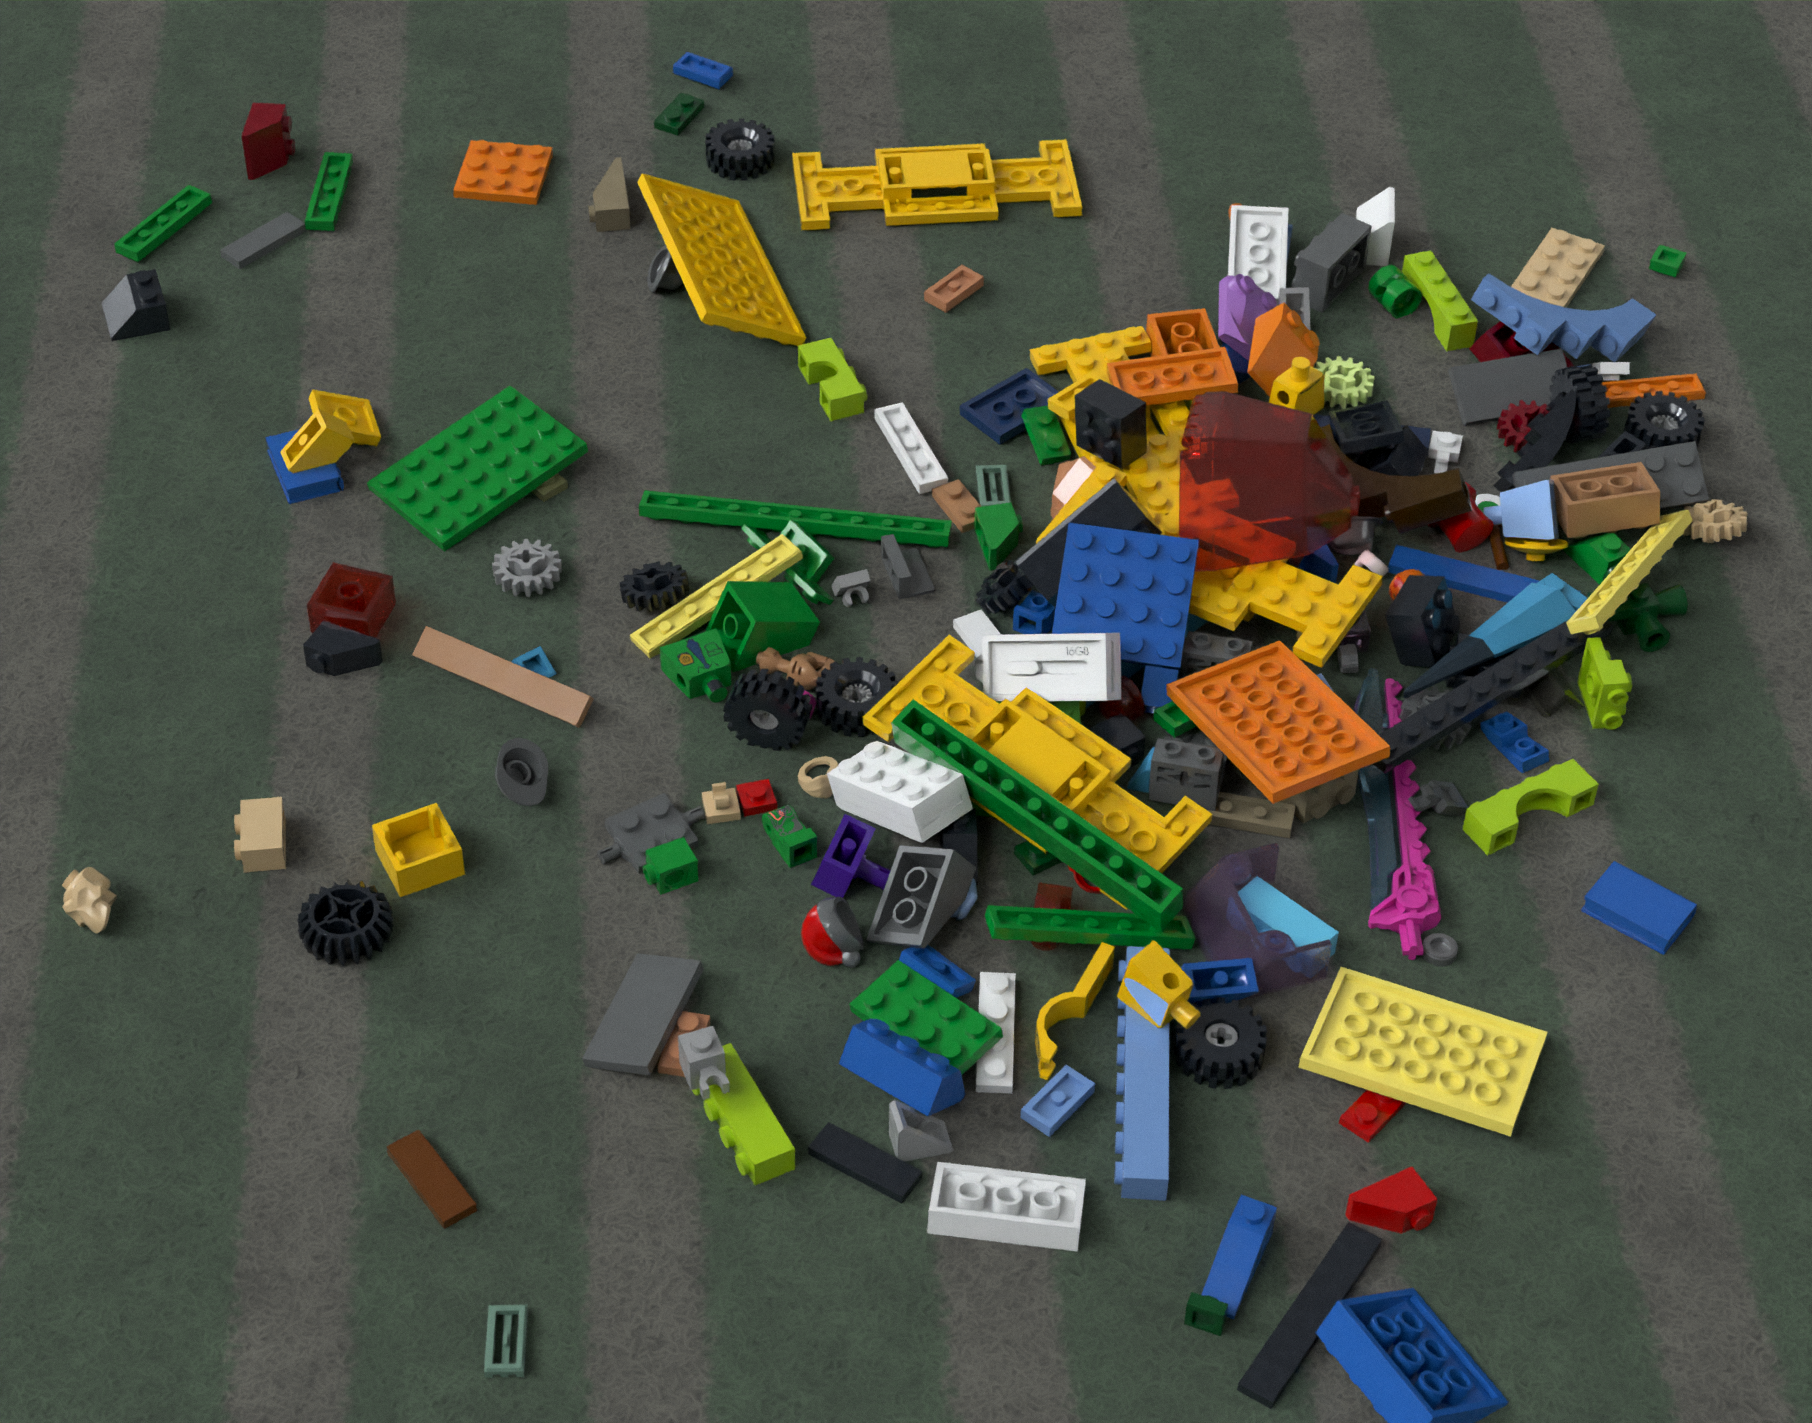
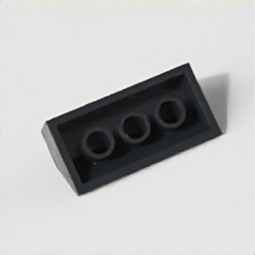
M1113 478L1015 562L1045 599L1056 608L1069 523L1161 535L1163 532L1147 509Z

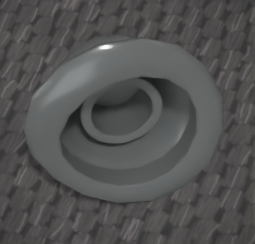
M666 244L656 252L648 269L647 284L651 292H655L657 288L675 290L683 283Z

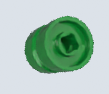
M1388 265L1379 269L1372 276L1368 285L1369 293L1396 319L1412 314L1422 300L1421 290L1407 279V276L1395 265Z

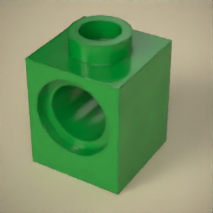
M682 837L646 850V865L643 866L644 877L649 885L654 884L661 895L698 882V860L685 838Z

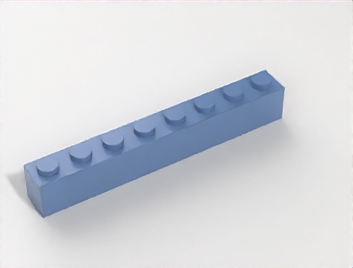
M1127 946L1126 960H1119L1118 981L1122 982L1130 959L1145 947ZM1162 948L1169 955V948ZM1118 998L1117 1009H1124V1016H1118L1117 1037H1124V1044H1117L1116 1066H1123V1073H1117L1116 1095H1123V1102H1116L1115 1124H1122V1132L1116 1131L1115 1154H1122V1162H1115L1114 1184H1121V1198L1166 1201L1169 1181V1023L1163 1028H1157Z

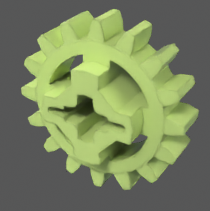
M1337 356V359L1334 361L1327 357L1325 364L1318 361L1315 369L1324 375V402L1329 401L1330 407L1340 404L1342 409H1345L1347 404L1356 407L1358 401L1366 403L1367 397L1372 396L1374 376H1371V369H1363V362L1354 364L1353 358L1343 361L1341 356Z

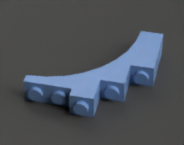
M1487 274L1483 278L1471 298L1473 302L1517 332L1514 339L1536 355L1540 354L1553 342L1575 359L1592 346L1604 356L1616 362L1645 334L1656 317L1655 313L1633 298L1621 306L1607 310H1578L1549 304L1508 286L1491 274Z

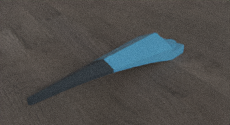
M1553 573L1538 583L1529 584L1407 687L1403 698H1409L1469 668L1526 646L1570 619L1587 600V597Z

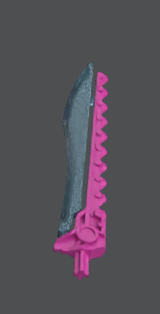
M1371 668L1362 684L1353 711L1380 735L1384 732L1383 727H1388L1389 729L1403 721L1398 718L1402 711L1400 708L1403 702L1395 698L1402 691L1403 687L1394 679L1388 678L1385 680L1384 692L1387 714L1382 713L1378 671L1375 668ZM1406 760L1392 769L1401 867L1397 869L1388 772L1384 774L1375 765L1371 764L1359 769L1357 781L1367 817L1370 844V908L1372 910L1368 927L1370 929L1376 927L1390 929L1399 933L1403 955H1408V960H1415L1416 955H1423L1424 953L1421 934L1423 931L1437 926L1441 920V912L1434 871L1430 865L1422 862L1431 851L1426 843L1419 841L1427 831L1422 822L1415 820L1422 811H1416L1408 800L1420 789L1418 784L1409 778L1416 770V766L1411 760ZM1392 880L1391 895L1387 898V883Z

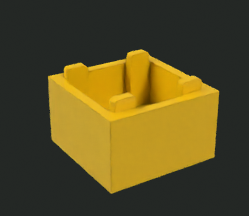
M437 803L372 825L376 853L400 897L465 875L462 848Z

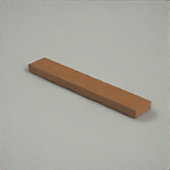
M428 626L425 627L412 654L418 659L578 728L582 725L594 698Z

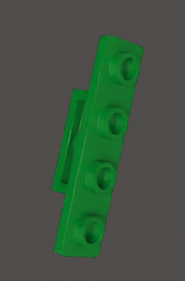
M790 520L781 534L802 551L803 559L786 569L783 576L792 584L800 585L804 589L802 595L812 603L818 604L820 601L831 605L834 599L817 582L834 560V557L799 523ZM744 524L741 528L749 536L747 542L758 550L772 541L763 531L750 525Z

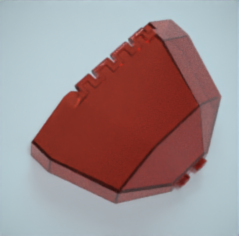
M1225 391L1205 392L1203 395L1194 396L1181 440L1182 446L1188 449L1182 450L1180 453L1179 537L1199 540L1195 572L1218 571L1309 555L1352 528L1353 517L1359 516L1360 485H1354L1353 477L1313 414Z

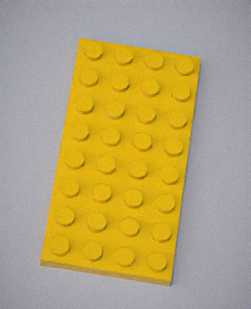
M642 173L637 183L700 320L709 326L717 325L728 328L733 332L749 333L757 338L776 340L784 345H802L806 336L739 200Z

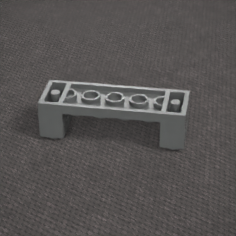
M1188 631L1183 648L1180 679L1251 652L1253 641ZM1198 726L1175 738L1166 731L1164 739H1157L1152 756L1148 800L1177 805L1184 796H1187L1204 809L1215 811L1229 758Z

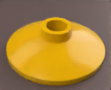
M1518 537L1505 539L1507 546L1526 553V560L1544 561L1545 554L1561 551L1568 547V542L1561 539L1547 540Z

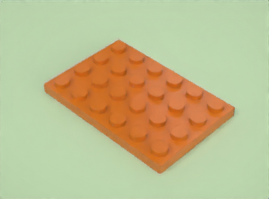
M1281 641L1166 684L1167 696L1272 804L1390 757V745Z

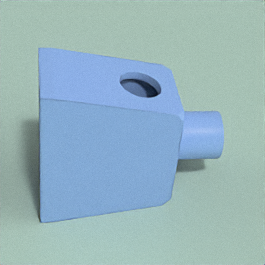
M1543 480L1501 492L1500 506L1484 507V514L1493 521L1494 525L1502 524L1505 537L1559 539L1554 480Z

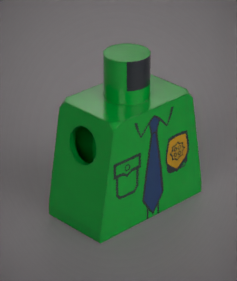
M716 628L660 647L661 670L689 699L706 694L711 702L718 703L726 698L728 691L725 687L731 685V664Z

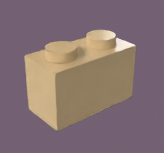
M282 797L240 800V814L234 815L236 835H240V840H234L236 861L242 860L244 872L286 869V817Z

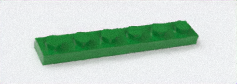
M988 905L985 913V919L992 939L1005 941L1025 940L1069 944H1101L1103 942L1109 945L1146 947L1152 941H1156L1162 948L1192 949L1195 941L1186 916H1175L1163 931L1160 932L1135 913Z

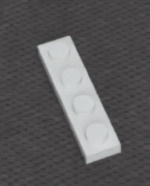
M903 402L875 409L874 418L918 493L930 492L933 488L947 484L948 477Z
M980 972L979 1013L1002 1028L1003 1038L977 1061L976 1092L1012 1094L1016 973Z

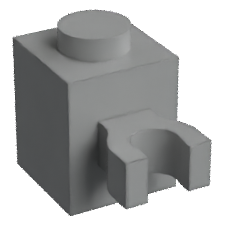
M710 1026L678 1035L679 1063L690 1090L700 1088L703 1100L710 1098L708 1086L713 1084L720 1086L723 1094L730 1092L725 1069V1052L714 1027Z

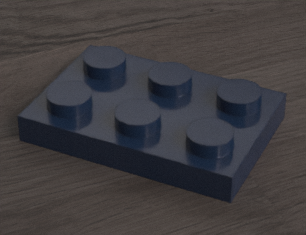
M1025 368L961 404L960 415L1000 445L1027 430L1021 417L1024 409L1048 406V398L1059 391Z

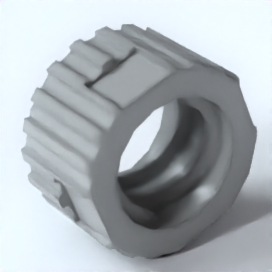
M1355 644L1338 646L1337 657L1341 673L1358 672V654Z

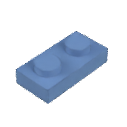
M1065 1065L1021 1109L1020 1118L1050 1137L1094 1093L1095 1083L1068 1065Z

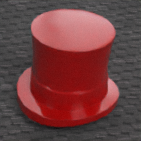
M1467 482L1465 483L1469 489L1472 511L1428 525L1433 528L1439 527L1451 542L1454 550L1459 553L1479 546L1491 534L1494 527L1493 521L1476 505V491Z

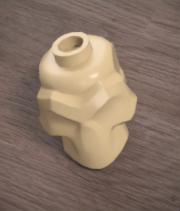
M87 867L80 873L74 869L62 884V887L66 889L63 897L65 913L73 918L80 927L87 925L94 933H100L106 928L111 906L117 898V895L109 890L111 885L109 878L95 868Z

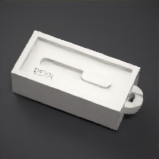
M1120 633L982 635V653L975 659V677L983 683V693L994 701H1003L1005 698L1012 701L1026 687L1046 701L1120 700Z
M879 741L867 744L862 751L849 759L841 761L836 768L827 773L836 805L839 808L921 843L973 809L963 774Z

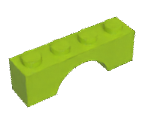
M1432 251L1405 255L1402 272L1407 276V279L1421 290L1422 296L1427 300L1433 316L1434 333L1446 352L1471 347L1475 341L1478 320Z
M1574 759L1562 764L1553 765L1549 770L1535 777H1528L1518 785L1509 789H1502L1496 795L1470 805L1466 810L1462 830L1488 856L1515 842L1519 825L1517 817L1531 810L1542 809L1557 812L1565 817L1572 816L1594 805L1599 784Z

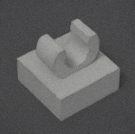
M867 569L837 576L831 586L834 595H843V604L846 607H851L853 604L851 594L859 595L862 603L868 601L869 595L866 587L871 580Z

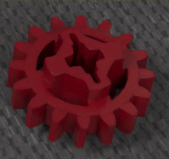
M1520 400L1518 406L1510 403L1508 410L1503 409L1498 420L1497 430H1499L1498 438L1505 439L1504 446L1513 445V452L1517 453L1527 443L1524 437L1531 431L1527 425L1540 412L1544 416L1549 412L1546 410L1547 404L1544 403L1541 406H1536L1535 400H1532L1530 405H1526L1523 400Z

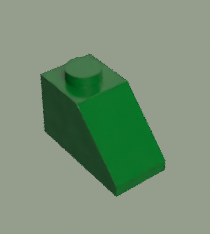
M1011 502L975 508L974 530L990 571L996 570L997 566L1018 545L1019 533L1023 532L1021 515L1015 513Z
M1614 533L1587 537L1563 549L1599 585L1603 582V576L1606 571L1618 565L1631 550Z

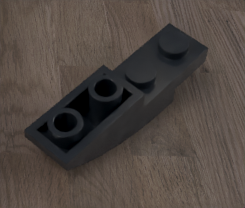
M1573 389L1565 396L1559 393L1547 405L1550 411L1545 416L1540 412L1527 425L1531 431L1524 437L1527 443L1517 452L1520 459L1515 464L1509 461L1497 473L1501 478L1493 486L1498 491L1504 492L1514 483L1512 477L1514 472L1547 467L1566 438L1573 419L1577 396Z

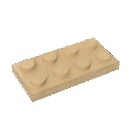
M1551 228L1511 287L1530 297L1567 308L1603 254L1605 245L1596 243L1591 239H1584L1569 234L1564 230Z

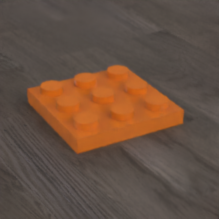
M471 140L453 189L454 198L537 205L553 156L552 147Z

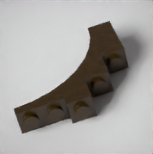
M1330 424L1318 428L1320 441L1316 442V448L1322 461L1318 462L1319 470L1311 472L1312 485L1308 489L1312 502L1314 504L1318 503L1323 512H1331L1348 506L1351 513L1356 512L1358 517L1381 518L1386 516L1389 523H1395L1400 534L1472 511L1469 489L1459 468L1438 474L1412 477L1391 476L1370 471L1354 463L1342 453L1340 444Z

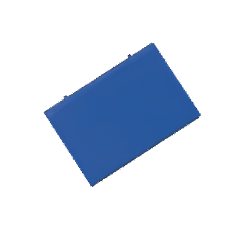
M300 429L265 437L269 450H267L289 504L340 492L339 487L343 491L344 482L341 477V471L336 466V463L296 473L288 471L280 451Z
M1613 861L1585 895L1584 900L1586 902L1581 911L1665 955L1692 918H1694L1697 904L1638 874L1632 869Z

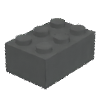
M1341 213L1333 222L1330 221L1327 224L1325 230L1319 236L1316 235L1312 239L1310 245L1305 250H1301L1297 254L1295 259V266H1297L1296 276L1293 279L1292 288L1309 287L1310 308L1323 313L1365 270L1372 225Z

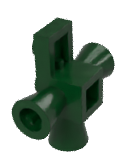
M1617 565L1611 567L1609 570L1606 571V573L1603 576V580L1611 573V571ZM1648 583L1639 584L1627 596V600L1615 610V614L1607 620L1609 622L1616 621L1624 635L1636 633L1640 648L1643 651H1657L1664 647L1670 639L1669 631L1657 620V615L1684 616L1688 608L1685 590L1681 585L1677 584L1654 594ZM1593 592L1588 593L1587 599Z

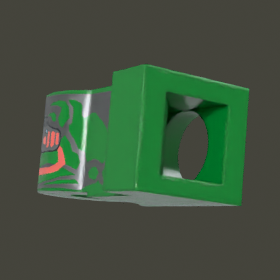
M790 805L762 815L765 832L789 868L817 858L816 834L811 828H805ZM804 847L805 852L800 856L794 857V850Z

